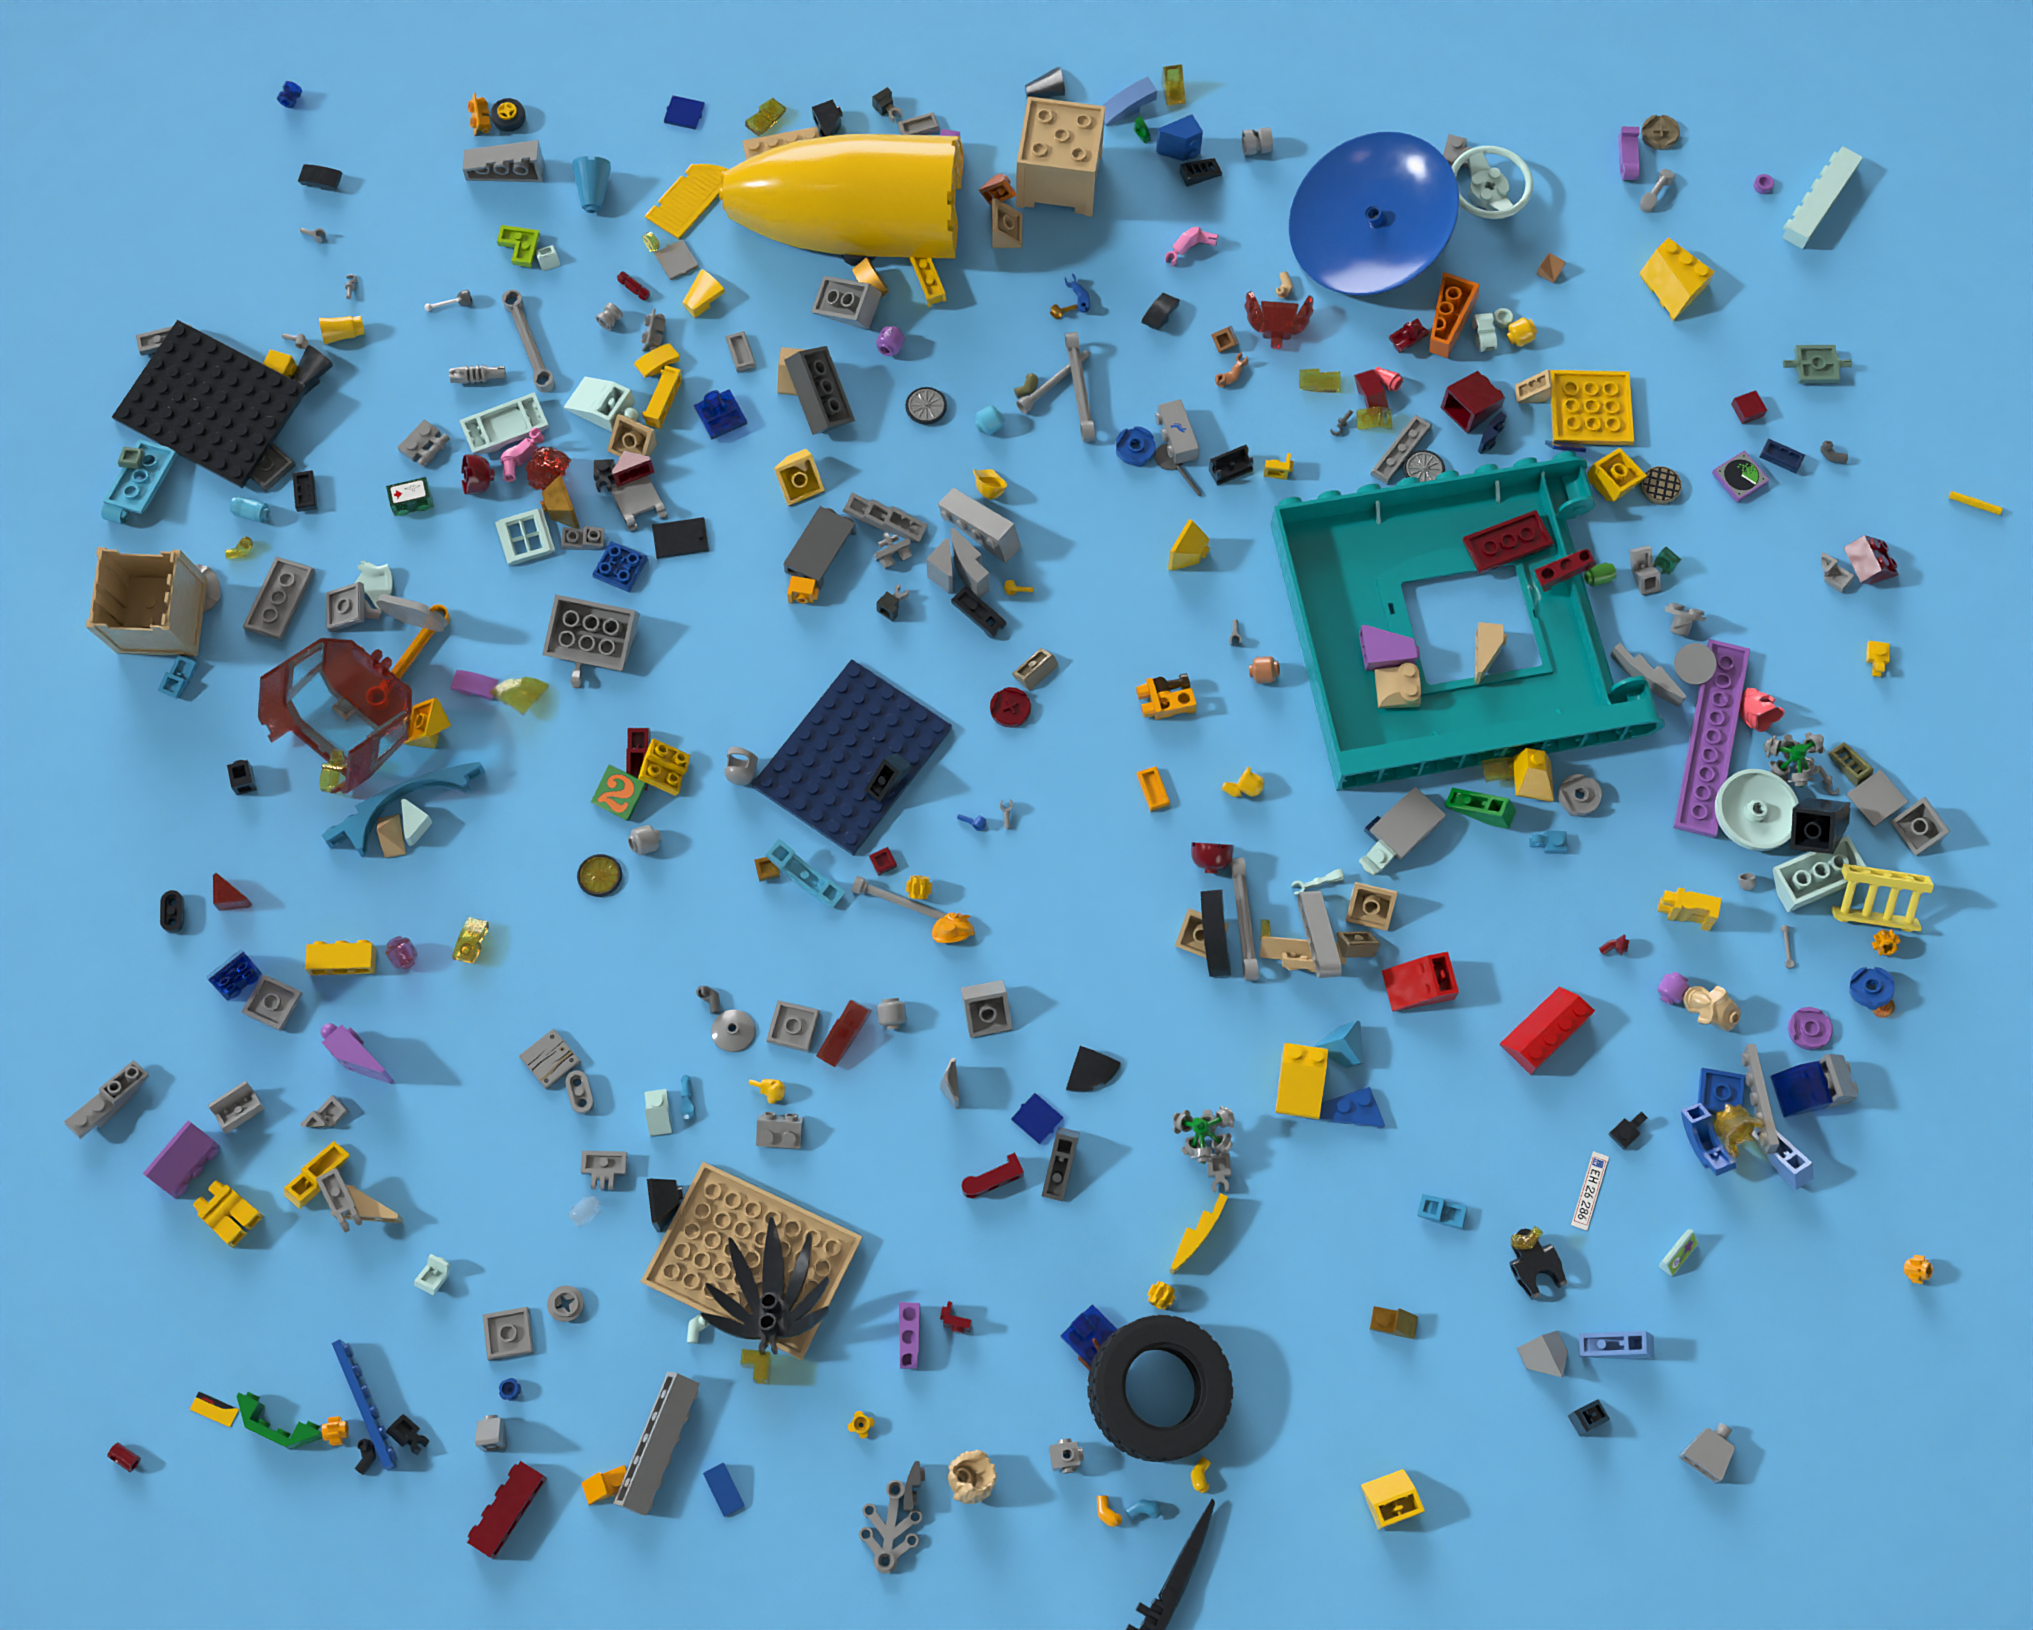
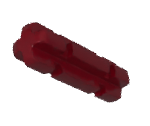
M621 271L617 275L618 282L622 285L625 284L627 289L635 295H639L638 297L643 301H646L650 297V291L645 287L642 288L639 282L632 277H628L629 275L626 272Z

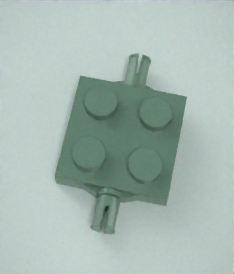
M1796 345L1794 348L1795 360H1783V368H1795L1797 371L1798 384L1838 383L1840 380V367L1851 368L1852 366L1851 359H1839L1836 353V345Z

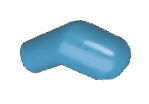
M1145 1499L1139 1500L1125 1510L1131 1520L1141 1513L1149 1514L1152 1519H1156L1161 1515L1159 1504Z

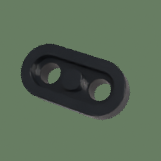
M175 890L165 892L160 900V925L168 933H177L184 925V898ZM176 900V904L171 906V902ZM172 921H176L174 926H170Z

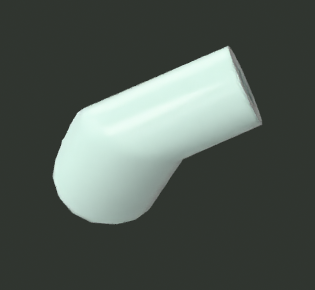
M701 1314L689 1322L687 1343L698 1344L699 1332L710 1325L702 1318Z

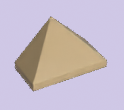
M1547 369L1515 384L1517 402H1547L1552 391L1550 370Z
M400 814L378 818L377 833L384 857L389 858L406 854Z

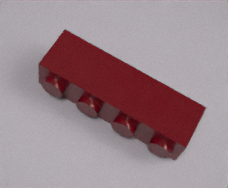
M522 1461L518 1465L514 1464L508 1473L509 1479L505 1485L501 1484L494 1495L496 1499L492 1505L488 1504L481 1514L482 1520L478 1526L474 1525L467 1536L469 1538L468 1544L493 1560L547 1479Z

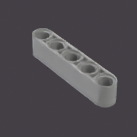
M1321 891L1299 892L1298 906L1317 977H1339L1342 972L1341 961Z

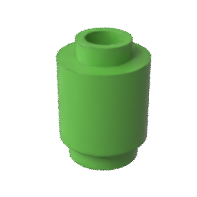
M1607 562L1595 565L1584 573L1585 582L1591 587L1612 582V579H1616V569L1612 563L1608 564Z

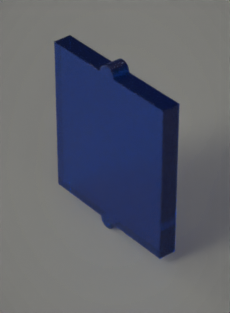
M672 95L670 104L666 107L667 112L664 123L696 130L699 119L702 118L705 103Z
M1545 440V445L1555 450L1586 453V448L1579 444Z
M1034 1093L1025 1104H1021V1108L1011 1118V1121L1040 1145L1050 1133H1054V1128L1064 1117Z

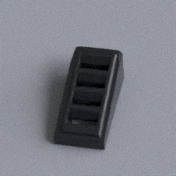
M1215 158L1180 164L1179 172L1187 187L1222 176V171ZM1213 165L1215 171H1211L1209 166Z

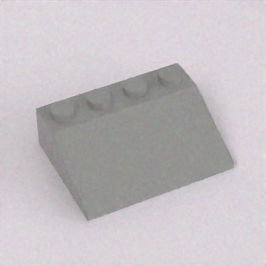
M555 594L542 655L624 671L636 635L640 613L631 609Z

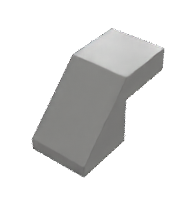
M1647 545L1630 549L1631 571L1640 594L1644 595L1661 591L1660 571L1653 567L1652 548Z

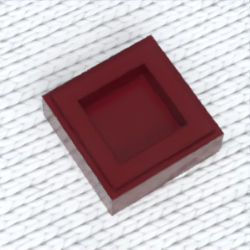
M888 847L869 855V859L878 876L897 867V863Z

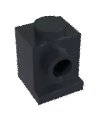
M237 760L233 764L227 765L231 788L236 795L258 790L253 768L248 760Z

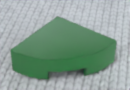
M1141 116L1136 118L1134 132L1146 144L1151 141L1148 127Z

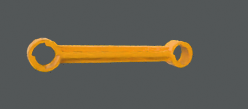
M436 604L429 608L431 612H444V618L448 625L450 615L445 606ZM422 628L383 683L369 690L368 700L372 707L381 710L389 706L391 703L390 693L435 631ZM381 692L384 693L386 696L384 701L375 703L374 695Z

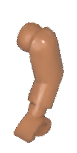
M1240 352L1236 357L1237 363L1233 365L1230 372L1216 375V385L1218 387H1225L1236 382L1242 372V367L1248 364V356L1243 361H1239L1243 356L1242 352Z

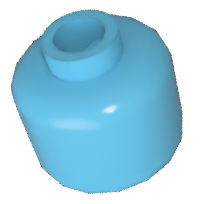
M989 405L976 413L977 421L974 423L980 432L984 431L987 435H991L1004 426L1003 421H1005V418L998 406Z

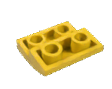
M653 738L646 752L638 779L676 796L680 792L683 775L687 772L690 755Z

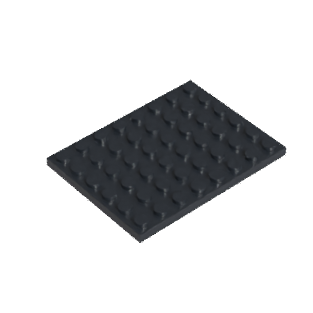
M177 319L112 415V418L243 489L308 389L306 386Z

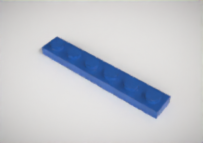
M339 1339L333 1342L332 1346L382 1466L389 1471L397 1467L394 1461L398 1459L396 1452L392 1446L389 1447L386 1439L389 1436L386 1433L385 1427H380L377 1420L380 1417L375 1405L371 1406L368 1399L371 1397L368 1386L366 1384L363 1385L360 1377L363 1374L359 1365L353 1363L351 1356H354L350 1344H345V1342Z

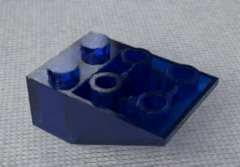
M240 949L206 977L228 1001L236 998L247 985L255 983L262 972L247 954Z

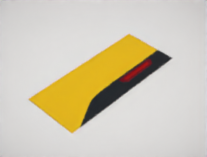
M198 1392L189 1409L227 1427L231 1426L239 1409L201 1392Z

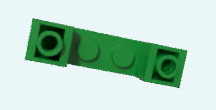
M238 1392L236 1396L244 1427L290 1450L323 1438L322 1432L318 1431L320 1426L310 1421H307L306 1424L298 1422L292 1435L280 1428L276 1432L269 1429L271 1424L258 1418L264 1407L262 1403L258 1402L260 1397L250 1392H247L246 1395Z

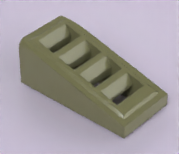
M1845 742L1828 753L1831 760L1855 787L1873 775L1874 769ZM1843 752H1846V755H1844L1843 757H1838ZM1851 758L1852 760L1846 764L1845 762Z

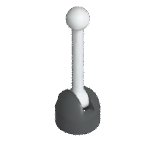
M467 289L459 292L456 299L432 305L428 303L424 308L426 311H431L432 308L456 302L462 306L473 305L471 294Z

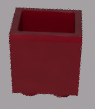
M1476 371L1446 388L1440 408L1469 434L1502 407L1505 396L1500 389L1495 388L1485 375Z

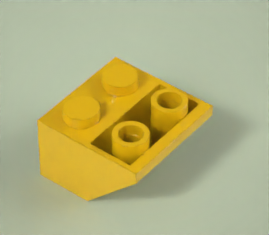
M1404 1469L1360 1485L1378 1530L1417 1516L1425 1511L1417 1490Z

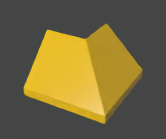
M434 697L413 705L404 740L405 745L436 749L440 731L451 726L437 698Z

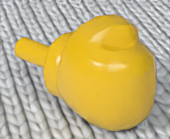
M765 1078L762 1082L749 1080V1085L760 1088V1094L767 1096L768 1103L775 1104L776 1101L784 1098L785 1086L782 1081Z

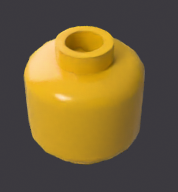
M1522 317L1508 326L1509 333L1506 336L1511 344L1515 343L1518 347H1522L1535 339L1537 329L1531 319L1527 320Z

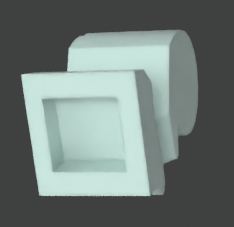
M1492 313L1474 315L1472 320V328L1474 330L1478 329L1476 332V346L1479 352L1497 349V337L1495 327L1493 326L1494 317Z

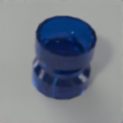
M286 81L282 87L283 91L279 92L277 96V101L287 108H294L297 103L296 99L302 94V89L296 83Z

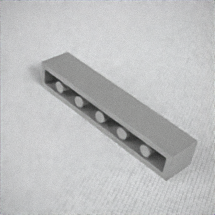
M667 1372L613 1504L644 1516L651 1510L656 1490L659 1489L663 1481L662 1475L665 1468L671 1462L673 1448L680 1440L682 1426L689 1418L691 1404L698 1396L700 1383L678 1373Z

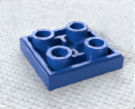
M611 541L592 576L595 579L630 593L648 558L646 555Z

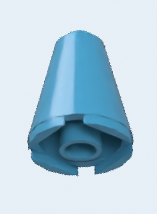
M588 156L578 157L573 160L572 168L581 207L587 213H597L602 207L611 171L610 161L594 156V160H588Z

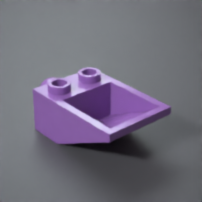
M327 1023L321 1028V1036L325 1039L321 1043L345 1069L389 1084L394 1082L387 1071L362 1046L364 1042L351 1027L346 1029L343 1025H340L337 1028L336 1025Z

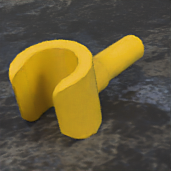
M1008 580L1004 585L1006 594L1010 596L1017 592H1033L1034 590L1033 587L1016 586L1014 580Z

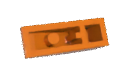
M1003 173L993 176L979 189V192L989 205H992V199L994 198L1004 201L1016 196L1009 178L1003 175Z

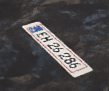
M1594 1151L1592 1153L1571 1223L1572 1226L1586 1231L1588 1229L1609 1159L1606 1155Z

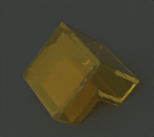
M742 1349L741 1366L754 1369L753 1381L755 1384L769 1385L773 1359L771 1352L765 1351V1355H760L758 1350Z

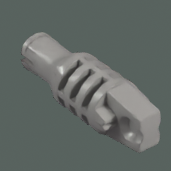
M470 365V367L464 366L449 369V378L451 383L469 384L471 382L473 384L476 381L477 383L481 381L486 383L491 379H506L505 366L487 367L481 365L479 367V365H475L473 367V365Z

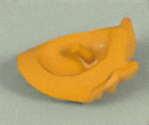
M953 912L937 920L931 932L933 940L938 943H953L965 940L970 935L974 936V927L967 920L970 918V915Z

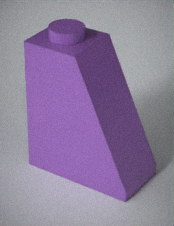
M1361 625L1359 638L1366 671H1374L1378 668L1399 667L1404 663L1415 665L1417 658H1420L1419 647L1415 646L1413 638L1368 625Z

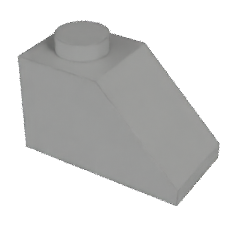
M498 1415L484 1416V1420L477 1421L475 1446L483 1452L506 1449L505 1421L501 1417L498 1418Z

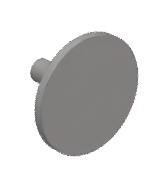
M1691 643L1678 651L1675 656L1674 667L1677 675L1683 681L1689 684H1701L1708 681L1714 675L1717 660L1714 652L1708 646L1701 643Z

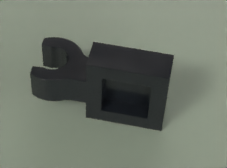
M1641 1111L1631 1122L1624 1118L1608 1135L1625 1150L1641 1134L1637 1128L1648 1117Z

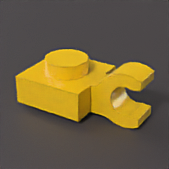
M1869 641L1867 643L1866 662L1872 663V676L1881 677V672L1885 671V665L1890 661V643Z

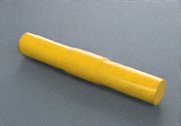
M1951 491L1948 497L1949 499L2000 515L2003 509L2002 507Z

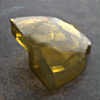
M531 677L511 678L495 686L490 691V694L506 706L507 704L524 716L549 685Z

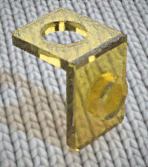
M1378 406L1357 410L1358 430L1376 427L1392 429L1391 409ZM1384 413L1387 415V423L1384 421Z

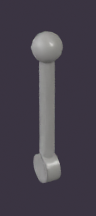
M1783 925L1781 926V931L1784 935L1787 958L1785 967L1790 969L1794 966V961L1791 960L1789 926Z

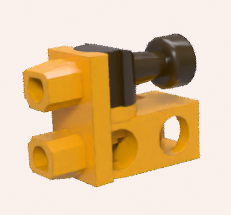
M1187 673L1180 674L1179 679L1166 680L1163 677L1146 679V684L1136 687L1138 700L1145 698L1150 700V703L1141 704L1143 717L1154 716L1155 720L1185 712L1188 714L1196 713L1197 704L1193 690L1190 688ZM1179 687H1181V689H1182V690H1180V691H1176V692H1172V693H1171V691H1170V690H1173V689H1176V688H1179Z

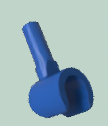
M960 814L957 816V819L971 824L977 831H982L987 825L986 819L981 815L975 820Z

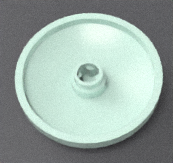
M1746 769L1733 774L1722 784L1715 799V814L1721 829L1733 842L1746 849L1768 851L1780 847L1791 838L1792 809L1799 802L1791 787L1779 776L1761 769Z

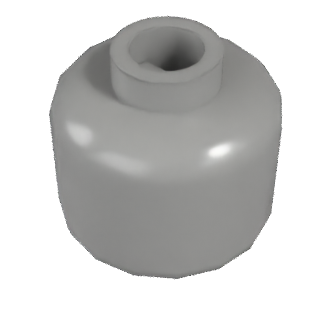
M650 825L633 829L630 836H628V844L631 851L636 852L638 855H645L656 851L659 842H661L659 831L654 830Z
M899 998L883 999L882 1003L877 1006L878 1022L882 1026H887V1030L899 1029L900 1024L906 1022L905 1003L899 1001Z

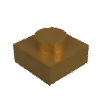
M767 857L754 859L759 882L780 877L778 867Z

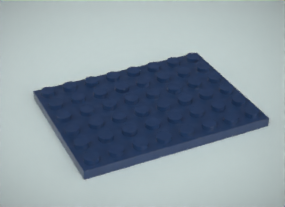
M851 659L752 783V788L854 856L952 730V725ZM898 753L912 767L904 780L883 802L879 803L865 791V788L885 757Z

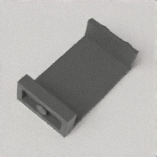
M819 506L783 563L785 573L791 576L814 579L816 587L820 590L824 585L823 576L850 534H856L854 521L849 517L838 515L831 508Z

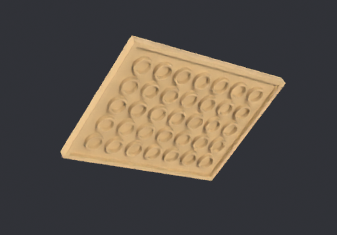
M702 1162L640 1282L702 1313L718 1315L742 1323L727 1313L716 1302L705 1286V1283L713 1285L730 1296L752 1315L754 1312L750 1308L735 1274L728 1238L731 1237L744 1256L753 1274L761 1298L763 1295L762 1270L769 1218L773 1217L780 1237L784 1260V1292L782 1300L785 1298L791 1275L808 1233L812 1235V1252L807 1277L802 1291L790 1312L826 1276L829 1278V1283L815 1306L806 1314L808 1315L825 1306H830L863 1237L710 1164ZM822 1320L813 1328L800 1335L779 1338L776 1344L778 1349L803 1360Z

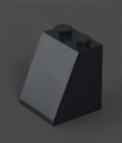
M1807 798L1794 806L1792 809L1790 849L1834 854L1849 825L1851 802Z

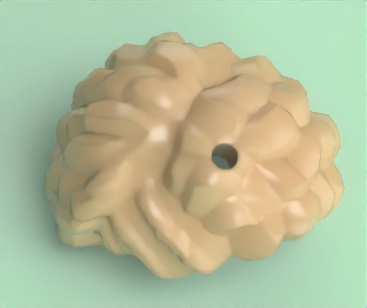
M966 1451L951 1461V1465L948 1466L950 1471L948 1482L955 1493L953 1496L954 1500L964 1504H976L978 1502L981 1503L990 1496L996 1484L997 1475L995 1464L990 1463V1459L987 1458V1454L984 1451Z

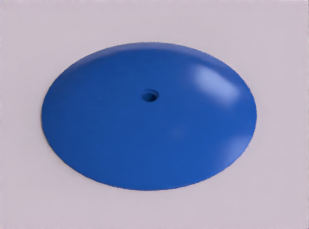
M1376 132L1342 143L1323 156L1310 169L1293 199L1289 216V238L1298 263L1308 276L1318 284L1332 291L1347 295L1379 294L1410 282L1424 272L1439 257L1454 231L1459 212V189L1455 174L1446 158L1438 149L1425 140L1410 134Z

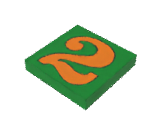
M609 764L591 803L629 821L647 783Z

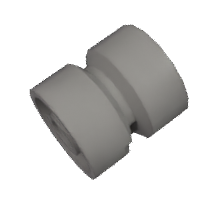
M1270 127L1259 128L1258 131L1254 129L1242 131V147L1245 156L1254 155L1257 151L1261 154L1273 151V138Z

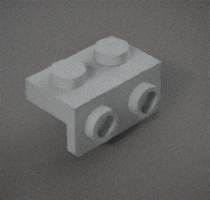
M244 1081L208 1104L209 1109L215 1115L226 1134L265 1109L247 1081Z
M774 1112L760 1114L757 1119L756 1146L800 1149L803 1117H798L794 1113H788L785 1116L776 1115Z

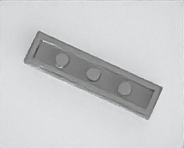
M1415 414L1371 470L1370 474L1387 485L1403 465L1405 459L1429 432L1432 425Z

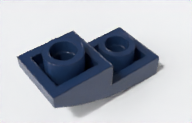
M1502 411L1492 419L1485 429L1478 448L1480 454L1494 447L1498 433L1504 429L1507 416Z

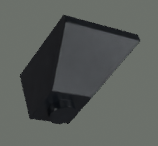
M650 1178L647 1179L651 1221L655 1230L662 1232L676 1214L681 1204L680 1200L684 1199L683 1187L678 1186L676 1180Z

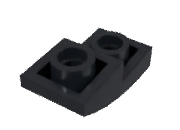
M303 164L298 182L301 185H317L322 190H337L343 173L324 166Z
M1162 293L1147 310L1141 323L1152 329L1159 330L1168 322L1169 314L1179 306L1180 300Z

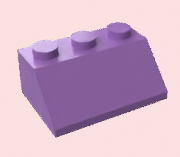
M188 1120L142 1174L176 1199L185 1193L190 1181L201 1174L206 1162L216 1156L220 1145Z

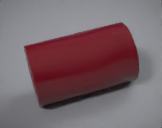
M119 1442L115 1443L107 1454L109 1459L128 1472H132L141 1461V1457Z

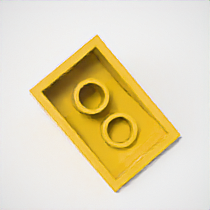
M1291 1043L1284 1044L1281 1055L1275 1113L1319 1120L1328 1049Z

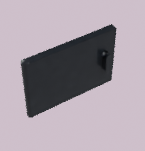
M704 517L652 524L657 559L709 551Z

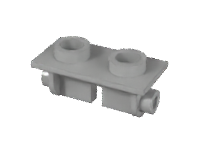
M655 308L645 318L644 326H647L641 337V343H643L642 351L646 347H649L652 351L661 346L663 335L656 332H664L666 319L663 314L656 315Z

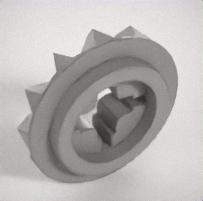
M567 1285L556 1288L550 1294L547 1301L550 1315L555 1320L564 1323L574 1320L580 1315L584 1306L583 1296L579 1290ZM561 1296L567 1301L573 1300L569 1304L570 1312L564 1307L559 1308L563 1304Z

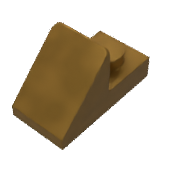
M1374 1306L1369 1330L1414 1339L1418 1316L1401 1308L1394 1311Z

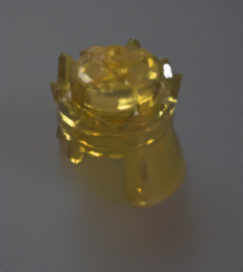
M1725 1104V1110L1717 1112L1716 1121H1712L1717 1137L1724 1142L1727 1152L1734 1158H1737L1739 1155L1736 1145L1745 1142L1747 1139L1750 1142L1754 1140L1751 1136L1754 1126L1759 1128L1765 1126L1762 1121L1751 1117L1748 1110L1740 1104H1737L1736 1107Z

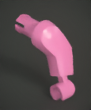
M1200 227L1190 228L1175 242L1172 247L1174 251L1166 253L1165 262L1172 258L1171 267L1175 266L1177 255L1183 256L1190 247L1196 246L1199 242L1216 247L1218 234L1202 231Z
M533 428L530 431L529 435L532 439L526 438L520 444L509 448L502 454L500 463L504 468L503 480L507 482L516 480V466L527 462L538 449L536 443L544 441V436L538 428Z

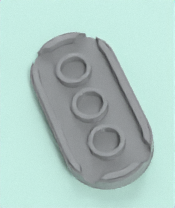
M387 594L381 595L376 602L377 606L384 613L406 624L437 632L444 631L447 625L446 619L439 612H431L428 610L429 607L419 602Z

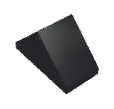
M1599 1399L1568 1415L1579 1436L1610 1420Z

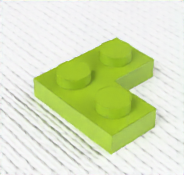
M501 225L497 244L498 246L514 248L511 260L513 265L532 267L540 232L534 229Z

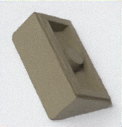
M1040 648L1016 669L1012 675L1030 691L1058 666V662L1053 654Z
M1369 931L1336 933L1339 948L1344 958L1374 957L1381 945Z

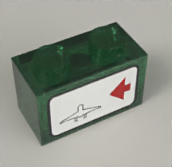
M426 477L386 486L390 507L394 516H405L411 512L426 511L434 507L430 485Z

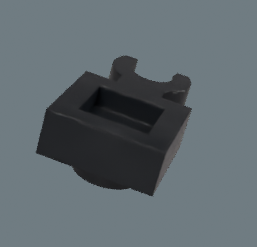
M614 459L594 460L593 477L596 481L598 492H601L602 486H607L608 492L612 491L610 480H614L612 470L615 467Z
M404 1414L386 1431L402 1447L408 1443L412 1453L418 1455L422 1450L417 1443L426 1447L430 1442L427 1437L417 1434L420 1428Z

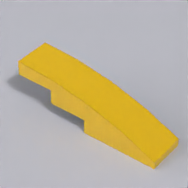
M1219 1194L1212 1213L1203 1210L1196 1230L1186 1228L1169 1273L1174 1274L1203 1244L1215 1226L1228 1196Z

